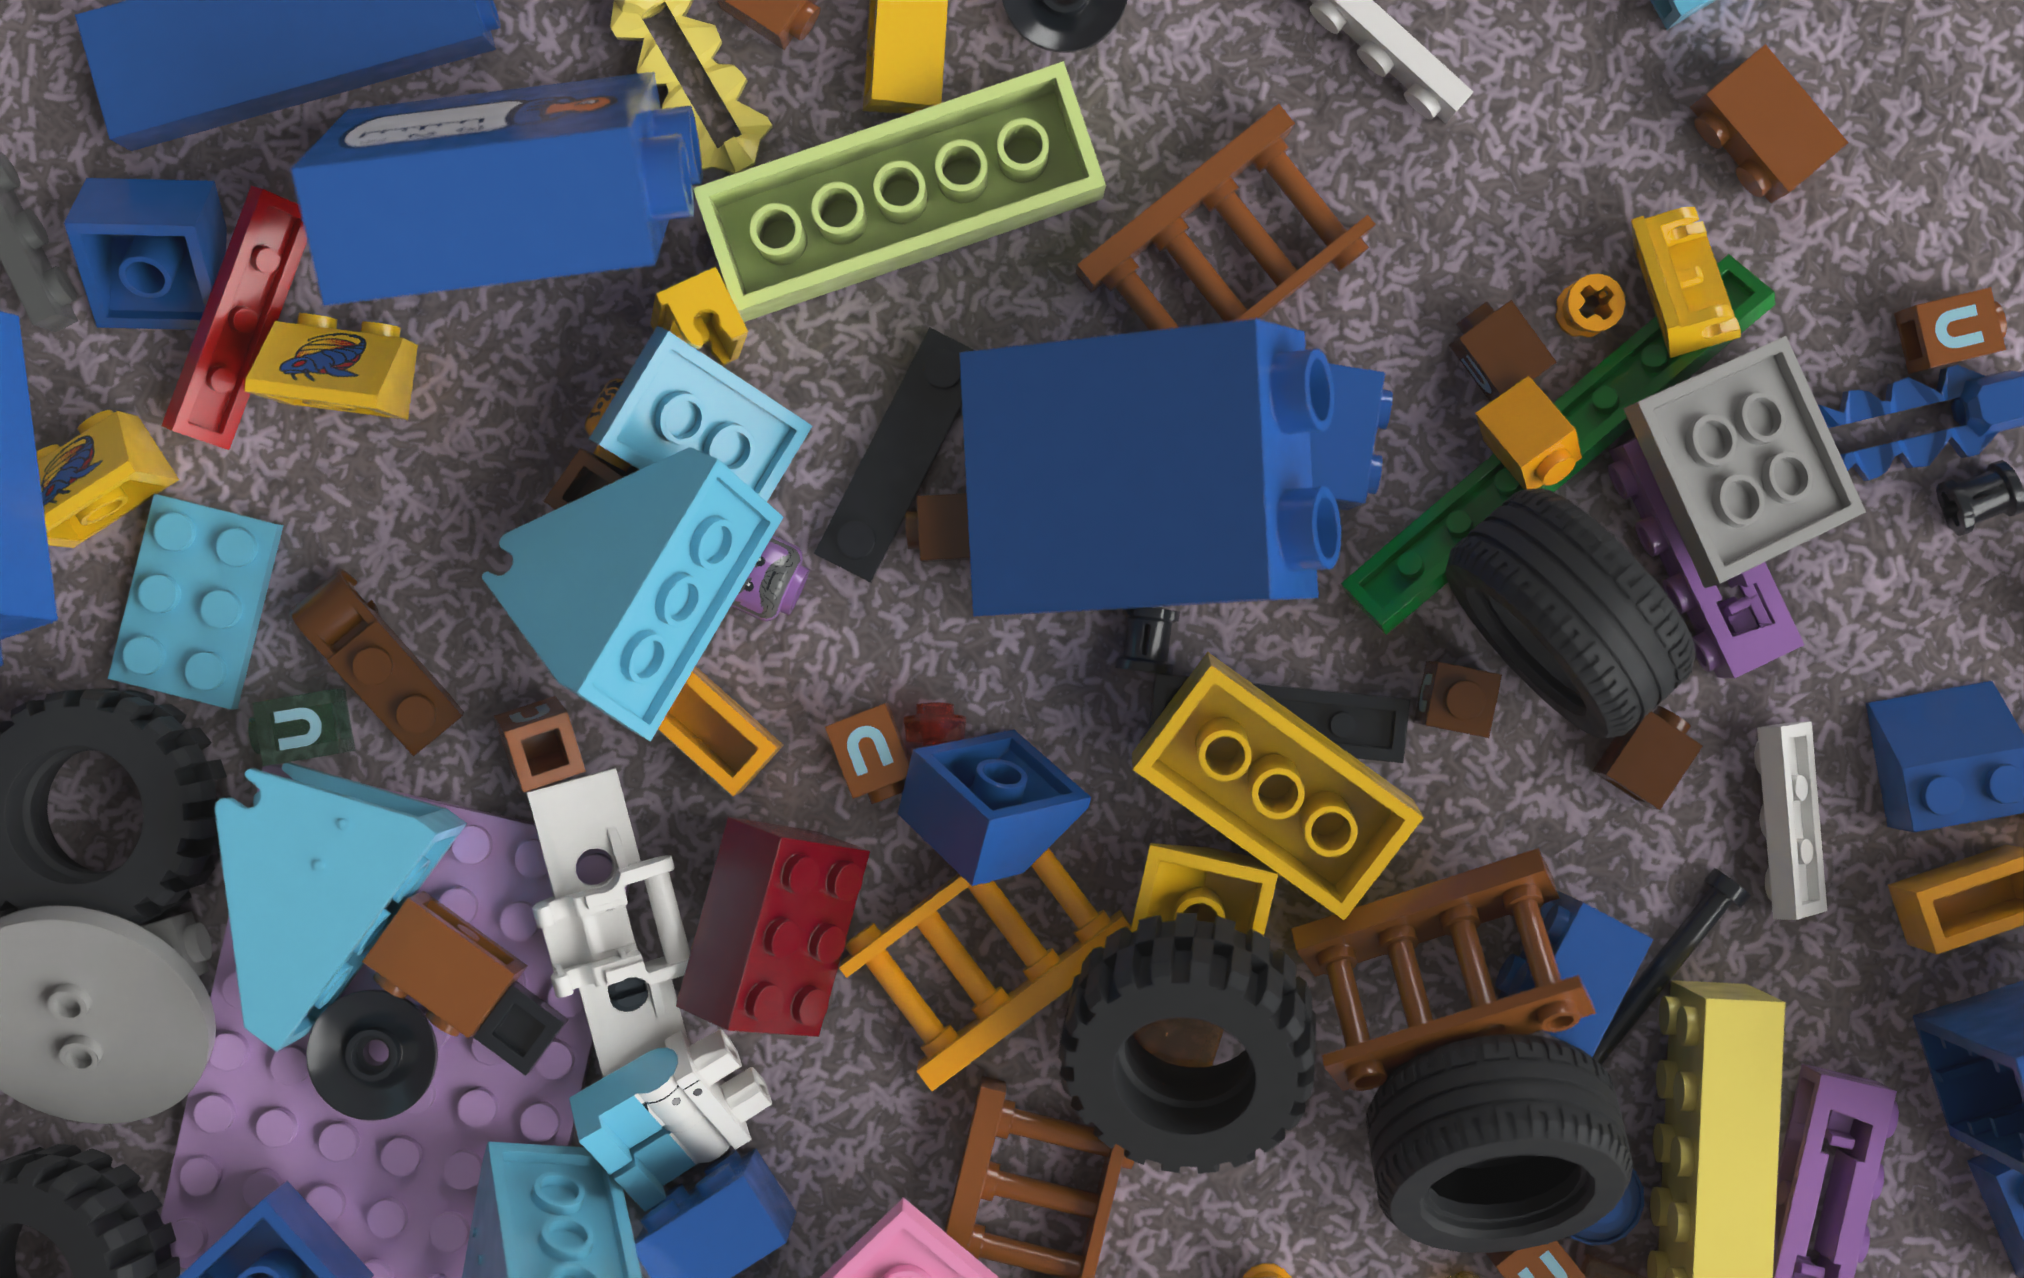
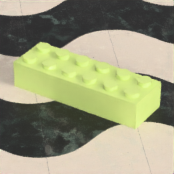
M1063 61L693 188L727 290L743 322L1102 200L1106 183Z

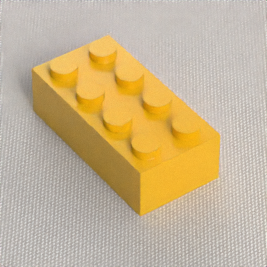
M1209 652L1205 654L1132 752V767L1136 773L1343 920L1351 913L1424 818L1411 797Z

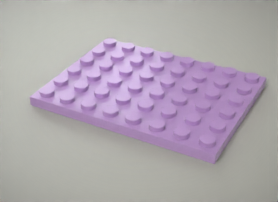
M263 764L262 771L293 780L292 777L282 770L281 765ZM383 789L447 808L467 823L416 894L425 891L528 965L516 982H519L569 1019L526 1076L473 1038L475 1034L469 1039L461 1033L457 1037L451 1036L430 1022L438 1047V1062L432 1083L418 1102L408 1110L391 1118L383 1120L355 1119L338 1112L322 1099L316 1091L307 1069L306 1050L310 1033L276 1052L244 1028L230 919L228 917L210 996L216 1021L215 1043L201 1078L188 1093L161 1212L163 1224L169 1222L172 1224L177 1241L170 1244L172 1257L180 1258V1267L186 1269L190 1267L262 1199L288 1180L374 1274L372 1278H462L480 1171L487 1142L571 1146L575 1123L569 1097L584 1089L594 1044L578 988L573 990L572 995L562 998L555 996L551 981V975L554 971L542 928H537L532 907L535 903L553 896L535 823ZM598 848L583 852L576 863L578 878L583 883L589 885L600 884L610 876L612 870L610 855ZM630 884L625 886L626 896H628ZM364 964L339 999L362 990L384 989L374 981L373 975L375 971ZM409 995L406 996V999L415 1004L424 1015L427 1013V1008ZM372 1040L369 1044V1054L374 1060L384 1062L389 1055L388 1047L380 1040Z

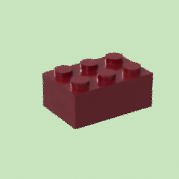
M728 817L676 1007L727 1031L819 1037L841 955L845 948L846 937L858 894L862 887L870 851L813 830Z

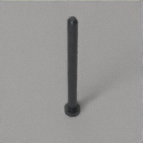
M1713 868L1704 880L1711 888L1625 993L1592 1057L1600 1065L1605 1062L1730 905L1733 903L1737 907L1742 908L1751 895L1718 869Z

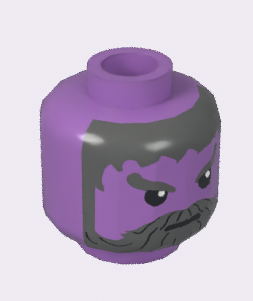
M773 535L731 607L765 622L773 620L780 612L790 615L810 572V569L802 566L803 557L800 548Z

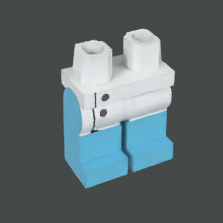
M721 1028L694 1044L680 1030L664 1040L666 1048H657L647 1052L569 1097L578 1141L609 1174L613 1173L616 1182L645 1212L666 1199L663 1187L665 1184L698 1163L710 1162L719 1158L730 1146L736 1150L752 1140L746 1121L772 1105L767 1085L754 1067L746 1069L727 1082L722 1079L742 1067L738 1051Z

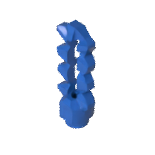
M1956 365L1940 369L1936 390L1910 377H1906L1887 384L1885 401H1881L1870 391L1851 390L1843 392L1839 411L1822 405H1818L1827 427L1832 428L1954 399L1951 406L1953 417L1961 426L1840 454L1847 471L1853 467L1863 481H1870L1887 472L1894 457L1897 455L1906 468L1930 466L1947 442L1950 443L1960 458L1979 455L1999 432L2023 427L2024 370L2019 372L2008 370L1985 376Z

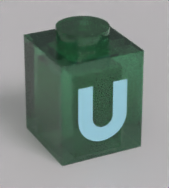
M345 688L252 703L254 716L250 717L248 722L249 739L254 752L261 754L263 766L356 751Z

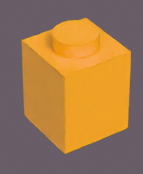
M1530 376L1524 378L1475 413L1484 442L1524 490L1540 488L1543 485L1550 486L1560 482L1573 470L1576 462L1582 458L1576 429Z

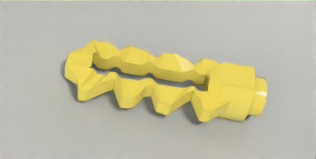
M614 0L610 28L618 40L643 41L636 72H655L657 86H667L668 95L662 104V109L688 105L692 107L700 143L702 170L715 168L736 174L754 166L760 142L773 126L767 116L737 101L747 83V79L740 69L732 64H717L713 60L722 45L716 26L685 17L694 0ZM666 5L742 134L725 141L719 148L713 142L643 19L651 18L660 13Z

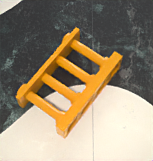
M1050 848L1031 867L1077 928L1073 933L1079 940L1059 956L1053 948L1048 950L1044 948L995 881L971 886L959 873L882 931L879 930L875 923H872L845 944V949L850 955L843 959L839 966L844 976L847 978L863 965H866L924 1043L920 1048L926 1056L918 1061L916 1071L931 1091H934L1070 989L1074 977L1081 973L1082 963L1094 948L1100 946L1104 948L1107 936L1122 927H1128L1131 930L1132 924L1121 910L1111 917L1104 910L1096 911ZM966 888L970 890L1026 965L1022 972L1028 979L1008 994L1002 986L995 989L937 911ZM915 926L918 927L975 1003L971 1010L976 1015V1018L958 1032L954 1030L951 1024L943 1026L886 950L887 947Z

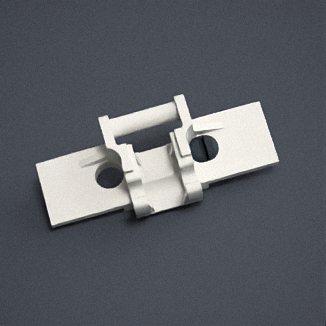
M616 768L526 792L553 893L552 897L539 901L532 907L537 928H542L554 971L551 975V981L555 996L562 998L572 995L573 990L576 988L579 990L602 1078L649 1051L657 1048H666L664 1040L680 1030L687 1037L680 1008L676 1007L677 997L672 979L684 976L690 956V949L669 871L675 869L672 855L659 856L644 861L640 860ZM598 848L610 855L612 870L610 876L600 884L589 885L583 883L578 878L576 863L583 852ZM641 880L645 881L664 953L663 957L647 962L643 961L641 953L637 950L626 909L628 902L625 886Z

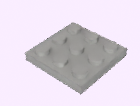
M1787 336L1623 408L1704 588L1721 584L1866 513Z

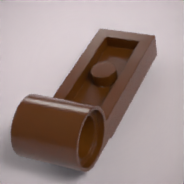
M339 569L289 610L290 615L297 627L327 659V662L414 757L463 716L464 711L377 614L378 608L373 600L366 603L354 588L358 582L348 572Z

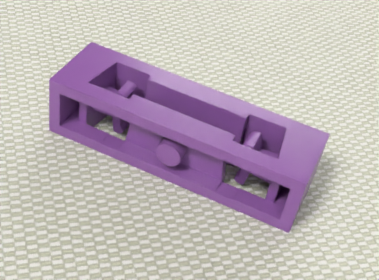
M1634 437L1609 449L1614 463L1608 465L1610 479L1619 495L1623 499L1631 497L1642 519L1635 524L1639 540L1650 556L1654 557L1659 554L1669 575V578L1663 580L1665 594L1679 614L1687 613L1697 634L1692 637L1695 646V657L1703 669L1707 672L1714 670L1717 678H1737L1804 646L1805 644L1765 562L1727 580L1730 588L1739 585L1744 597L1737 599L1733 596L1716 604V602L1723 598L1716 585L1704 588L1637 438Z
M1806 1064L1801 1065L1778 1165L1773 1278H1854L1857 1263H1861L1865 1259L1869 1249L1870 1232L1866 1224L1871 1202L1880 1196L1884 1184V1168L1881 1164L1886 1138H1890L1894 1134L1898 1123L1899 1109L1895 1101L1897 1091L1876 1080ZM1824 1138H1826L1829 1145L1842 1147L1844 1150L1836 1149L1814 1244V1249L1820 1253L1818 1265L1816 1266L1811 1262V1257L1806 1256L1829 1158L1828 1153L1821 1151Z

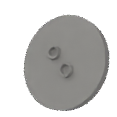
M43 906L17 911L0 918V1090L33 1109L59 1118L84 1123L116 1124L137 1121L159 1114L173 1107L195 1087L213 1051L216 1037L215 1013L208 992L199 976L175 949L150 931L133 922L105 912L82 907Z

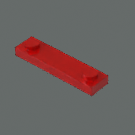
M250 186L166 411L162 427L230 450L251 394L244 391L246 377L274 322L279 319L308 241L299 204L265 189Z

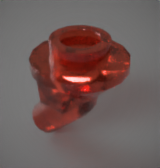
M930 702L916 704V714L904 717L906 742L910 744H923V747L963 740L967 718L963 715L954 714V704Z

